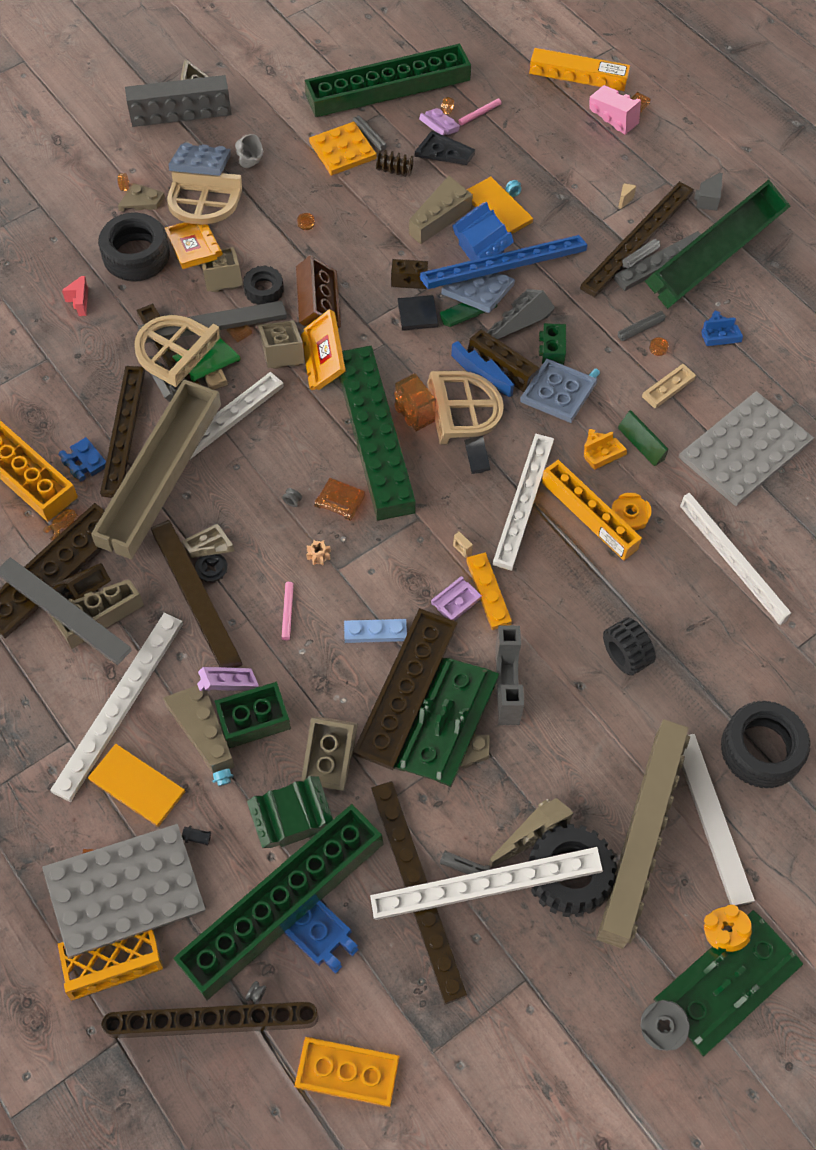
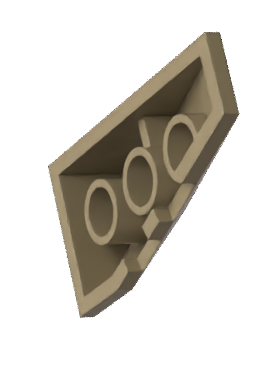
M557 798L552 801L546 799L541 802L538 808L490 858V868L533 847L538 838L541 839L543 833L547 830L552 832L553 828L558 825L566 828V825L570 824L573 816L571 809Z

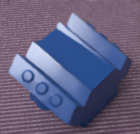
M483 202L475 207L474 210L452 225L455 235L459 239V246L471 261L501 254L505 251V248L514 243L511 232H507L505 224L500 222L494 210L489 209L487 202Z

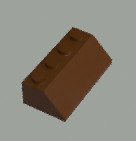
M310 255L296 266L299 323L307 327L330 309L335 312L339 329L341 321L337 271Z

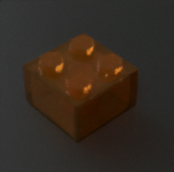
M414 373L396 382L394 406L397 412L402 413L408 426H412L417 432L435 422L436 399L419 377Z

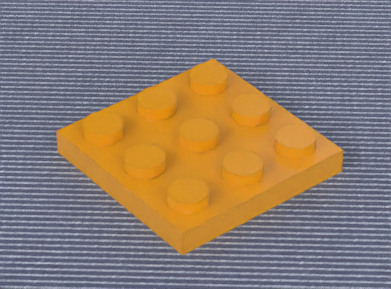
M355 122L309 137V143L331 176L377 159L376 152Z

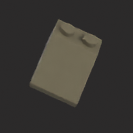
M234 247L221 249L223 254L217 257V260L201 264L207 291L218 292L224 288L236 289L243 285Z
M294 320L258 325L268 368L278 369L281 366H298L305 363L303 342Z
M317 716L311 718L301 781H304L309 776H319L322 787L344 791L355 746L358 723Z

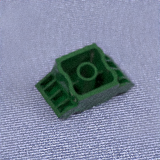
M309 776L304 781H295L280 789L269 790L263 796H254L247 801L262 849L273 848L279 845L284 847L312 837L333 820L319 776Z

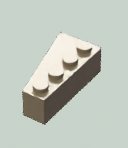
M448 176L409 219V235L422 244L472 210L473 194L451 176Z
M129 579L105 587L103 591L97 593L90 592L84 594L85 597L73 601L69 599L71 603L105 628L110 627L144 606L139 592ZM50 615L71 649L85 642Z
M198 685L163 697L166 708L173 715L212 773L235 767L207 691H200Z

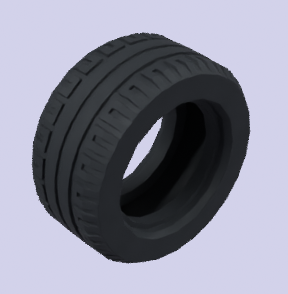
M138 212L121 214L107 222L99 234L98 245L104 266L117 278L126 281L147 280L161 272L168 263L170 249L165 228L150 215ZM144 240L152 243L149 248L139 253L125 254L117 251L121 245L129 241Z
M754 701L739 708L729 720L721 738L723 759L726 761L725 763L728 765V768L732 770L731 772L736 777H739L741 781L743 780L751 786L754 785V787L759 786V788H774L788 783L801 770L810 754L811 743L809 733L803 721L791 709L771 701ZM754 726H764L774 730L781 736L786 745L787 755L785 760L777 763H766L756 759L749 753L744 744V731Z

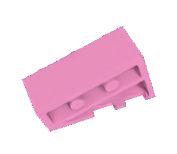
M605 85L590 96L591 111L602 117L605 122L614 126L617 131L626 135L639 124L640 99L632 100L630 95L625 94L622 96L619 94V91Z

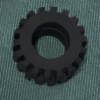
M626 617L603 632L604 645L611 660L625 674L633 676L655 662L656 656L653 643L644 628L634 619Z

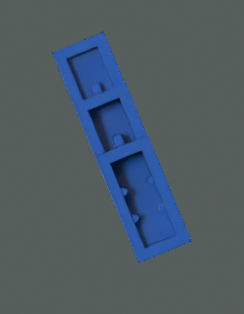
M459 341L452 344L451 356L466 371L484 377L500 393L508 397L513 396L514 384L492 359L485 362L475 350L468 353Z

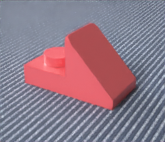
M85 276L79 277L62 290L65 302H73V308L77 309L79 316H86L89 287Z

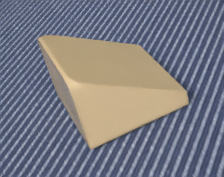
M623 185L618 206L620 209L634 198L635 185Z

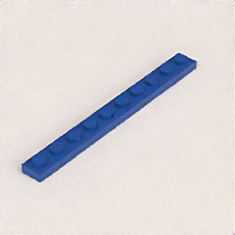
M580 235L422 272L420 273V279L427 289L436 288L587 251L588 244Z

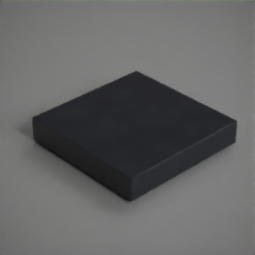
M433 295L397 298L402 331L438 327Z

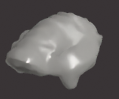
M245 135L235 144L237 155L240 156L239 163L243 168H250L259 163L264 151L257 135Z

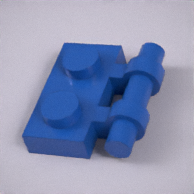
M87 437L70 446L71 454H67L65 450L60 451L58 454L64 466H68L72 476L80 482L86 479L84 475L86 472L94 476L105 469L106 460ZM79 460L81 465H76L74 462Z

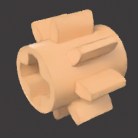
M313 540L311 546L307 545V560L312 559L313 565L321 564L323 566L326 559L330 560L329 553L331 548L330 546H325L324 540Z

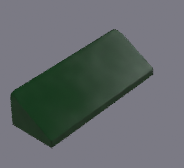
M460 303L441 311L440 316L443 325L452 327L485 312L465 303Z
M631 410L628 411L619 424L618 429L653 466L663 462L668 448Z

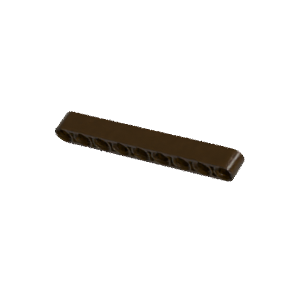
M170 520L151 527L152 534L219 667L238 668L242 666L240 656Z
M311 1002L110 1012L103 1017L101 1026L108 1036L118 1039L306 1029L315 1026L319 1016L317 1008ZM304 1010L313 1011L312 1019L308 1021L301 1019V1014ZM281 1011H287L290 1014L285 1022L277 1020V1015ZM258 1012H263L266 1015L261 1023L253 1022V1017ZM235 1013L240 1014L241 1020L235 1025L229 1023L231 1015ZM209 1015H216L217 1021L211 1026L205 1025V1020ZM186 1016H192L193 1021L191 1025L182 1027V1019ZM167 1017L169 1020L167 1026L157 1028L159 1019ZM137 1019H144L142 1028L138 1030L133 1029V1024ZM113 1020H120L118 1029L109 1031L110 1023Z

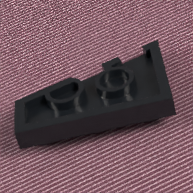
M431 130L415 150L414 157L467 165L475 155V149Z

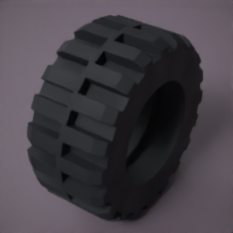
M567 824L566 828H562L561 825L555 826L552 832L547 830L543 833L541 839L538 838L531 851L529 861L553 857L566 852L571 853L595 847L598 848L603 872L593 874L592 880L587 886L571 889L558 882L532 887L531 892L533 896L540 898L539 903L543 907L545 905L551 907L550 912L554 914L560 911L563 912L562 916L569 917L570 914L581 917L585 912L588 914L594 912L598 906L600 907L605 902L615 883L617 862L613 861L615 857L612 849H607L609 843L605 838L602 840L598 838V832L595 830L592 833L586 831L587 826L580 825L579 828H574V824Z

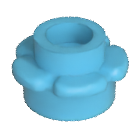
M517 180L508 182L505 187L506 192L511 197L518 196L522 190L521 183Z
M230 769L213 773L214 780L212 782H217L218 786L231 783L230 778L233 777V774H231Z

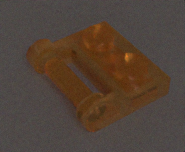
M329 478L321 494L316 498L314 507L327 509L351 521L365 497V491ZM326 499L348 507V509L326 501Z

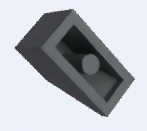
M718 173L700 184V188L695 191L694 200L697 201L696 208L717 211L721 199L723 173Z

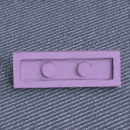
M202 667L198 671L201 680L197 685L200 691H247L259 687L251 668Z

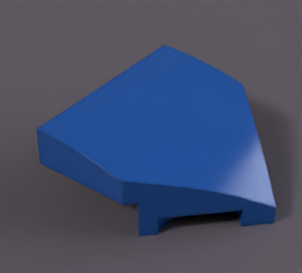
M715 310L712 317L704 322L702 337L706 346L742 342L743 335L738 325L735 324L736 318L723 317L720 315V312Z

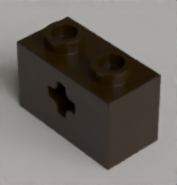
M392 259L391 287L427 289L420 279V273L428 271V261Z

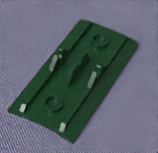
M443 658L394 769L413 773L452 787L500 676L499 673L461 661Z
M754 910L747 915L751 921L752 934L749 943L744 948L734 952H727L726 949L720 947L716 949L712 946L653 999L655 1002L663 999L672 1001L682 1007L690 1023L688 1038L703 1057L803 965L794 951Z

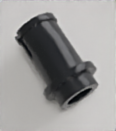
M191 825L184 827L182 839L185 840V843L190 841L208 846L210 842L211 831L194 829Z

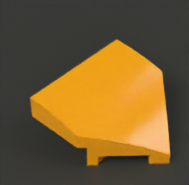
M589 429L588 438L584 445V458L594 470L627 455V449L617 438H613V432L603 434L595 433V430Z

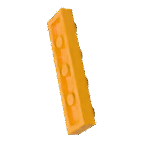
M486 552L467 557L466 562L477 592L482 595L481 602L491 629H498V626H510L512 620Z

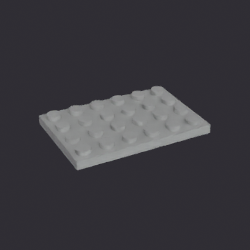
M756 391L684 449L678 458L733 505L737 506L812 443L814 437Z
M178 824L42 867L68 959L194 916L206 910Z

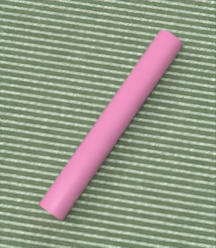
M498 98L458 120L459 124L462 126L501 105V100Z
M292 582L285 583L282 640L286 641L290 640L294 585Z

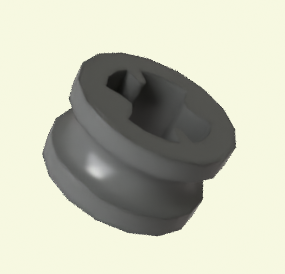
M288 488L286 494L282 496V500L292 507H297L298 501L302 499V495L292 488Z
M255 981L250 987L245 1000L248 1002L253 1001V1004H259L267 987L265 985L259 986V982Z

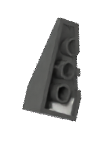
M527 289L511 304L513 308L502 314V321L496 322L487 333L499 339L548 318L555 307L543 290Z

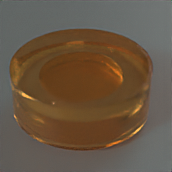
M445 97L441 104V110L444 114L450 115L454 108V99Z
M119 173L117 178L118 186L121 191H128V176L126 173Z
M310 213L300 214L297 217L298 227L302 230L312 229L315 225L314 216Z
M656 337L651 340L649 350L656 356H662L667 353L669 344L664 338Z

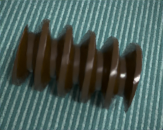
M385 149L383 154H381V151L378 153L376 169L378 171L382 169L383 172L389 170V173L393 174L395 172L396 175L402 173L403 177L410 176L414 159L411 156L407 160V154H404L403 158H401L400 153L394 157V151H391L390 155H388Z

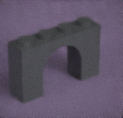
M498 626L495 645L496 673L500 675L497 680L498 725H520L524 708L523 685L518 683V661L521 648L520 626Z

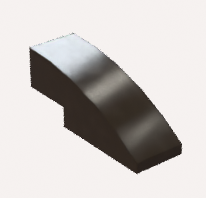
M99 563L63 580L51 588L67 600L72 599L73 601L85 597L84 594L96 591L109 583L111 579L103 564Z

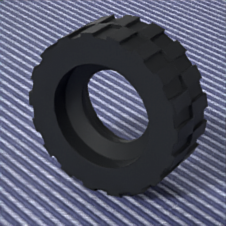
M263 265L252 268L243 278L245 296L253 304L260 305L277 302L282 297V293H284L282 275L271 266ZM259 281H270L272 288L261 291L255 288V284Z

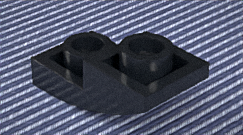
M483 436L464 440L471 473H483L491 470Z

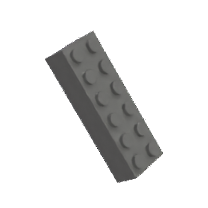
M226 75L125 87L132 127L232 115Z

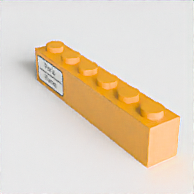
M534 48L529 74L598 87L605 85L615 90L625 91L630 65Z
M557 460L544 470L542 484L623 561L639 549L642 537L562 462Z

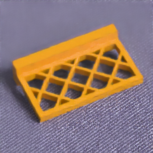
M154 931L144 932L142 936L139 934L133 936L139 939L133 950L124 946L127 939L121 940L119 944L116 942L110 944L116 947L110 958L101 954L105 946L98 948L97 951H89L88 953L92 954L93 957L87 966L78 962L82 954L75 956L73 959H68L65 954L64 943H58L65 980V993L72 1001L163 970ZM144 942L152 946V953L141 955L137 952ZM121 950L130 954L125 962L119 963L114 961ZM98 958L107 961L102 970L96 971L91 969ZM75 965L84 969L79 978L70 979V972Z

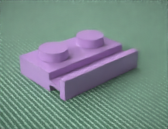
M438 108L426 111L425 114H420L419 119L441 135H449L459 131L460 125Z
M461 576L431 600V604L445 618L455 621L478 603L482 595Z

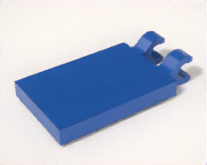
M321 901L316 903L312 909L284 932L318 966L325 962L335 974L342 968V965L332 955L333 951L341 944L353 957L359 950L357 948L358 945L348 937L352 933L351 929Z

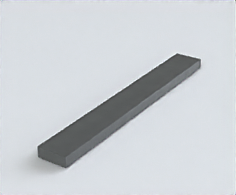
M278 301L187 318L207 328L215 324L219 326V330L286 319L287 313L283 302ZM145 324L138 325V330H140ZM168 326L154 332L166 339H171L181 327ZM186 329L180 337L194 335L196 333ZM148 337L145 343L154 342V340Z
M11 557L0 566V577L117 666L132 651L129 645Z

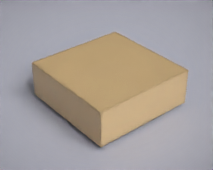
M222 369L204 376L210 389L215 390L228 385Z
M460 532L456 533L453 546L467 558L472 555L473 544Z

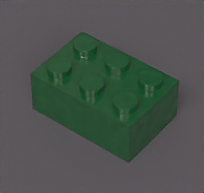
M277 681L214 701L229 749L291 729L290 720Z

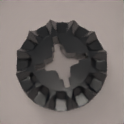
M221 554L201 556L196 561L195 570L199 578L203 579L206 583L207 581L215 583L216 580L223 579L224 574L227 573L228 564ZM207 564L212 567L215 566L216 572L213 570L208 571Z

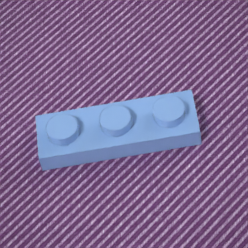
M406 619L344 621L345 643L404 641L407 635Z

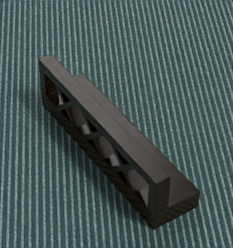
M482 329L469 340L468 353L472 352L475 347L485 362L489 361L488 357H490L511 380L514 386L522 392H525L531 379L539 373L540 368ZM503 367L508 370L509 374L504 371ZM518 377L524 380V384L519 381Z

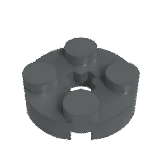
M663 999L651 1003L644 1010L641 1016V1031L644 1039L650 1046L657 1050L671 1051L676 1050L686 1041L690 1023L686 1012L678 1004ZM668 1019L671 1022L669 1026L672 1029L670 1031L665 1029L662 1032L659 1029L661 1026L659 1020L666 1021Z

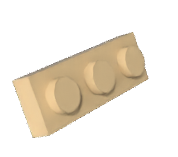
M682 364L643 392L642 398L656 409L694 381L696 375Z

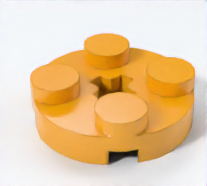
M624 493L612 504L611 509L634 531L646 527L651 516V506L639 494ZM628 509H632V511H633V512H636V513H634L633 515H631V514H628L627 512H628Z
M727 905L726 907L715 909L705 916V936L709 944L714 948L718 949L720 947L726 949L727 952H734L744 948L749 943L752 934L751 921L737 906ZM725 926H732V932L723 931L722 929Z

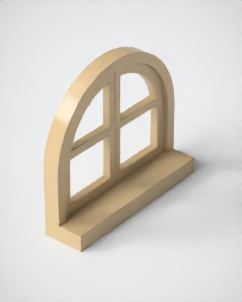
M172 171L173 182L167 196L168 208L177 219L190 224L203 225L222 221L229 217L237 208L242 192L241 175L221 173L220 176ZM181 189L202 191L199 200L178 198ZM209 192L230 194L228 203L206 200ZM177 203L197 205L195 213L191 214L182 210ZM204 206L223 207L215 213L201 215Z
M177 315L155 318L146 323L137 333L135 338L137 360L145 370L177 387L220 339L219 326L212 324L207 328L190 318ZM168 326L181 327L170 340L154 332ZM186 329L201 336L189 350L174 343ZM148 337L163 345L161 350L152 359L145 352V342ZM168 349L183 356L170 371L156 364V361Z
M431 371L427 385L440 444H448L450 438L482 436L491 432L498 425L503 414V400L497 388L490 381L478 374L466 371ZM444 382H463L467 400H448ZM469 383L485 391L490 399L472 400ZM474 407H493L492 416L486 422L478 425ZM450 408H469L473 426H454Z

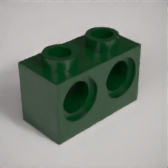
M544 323L543 331H539V342H542V345H539V356H542V364L546 359L564 365L566 357V324Z

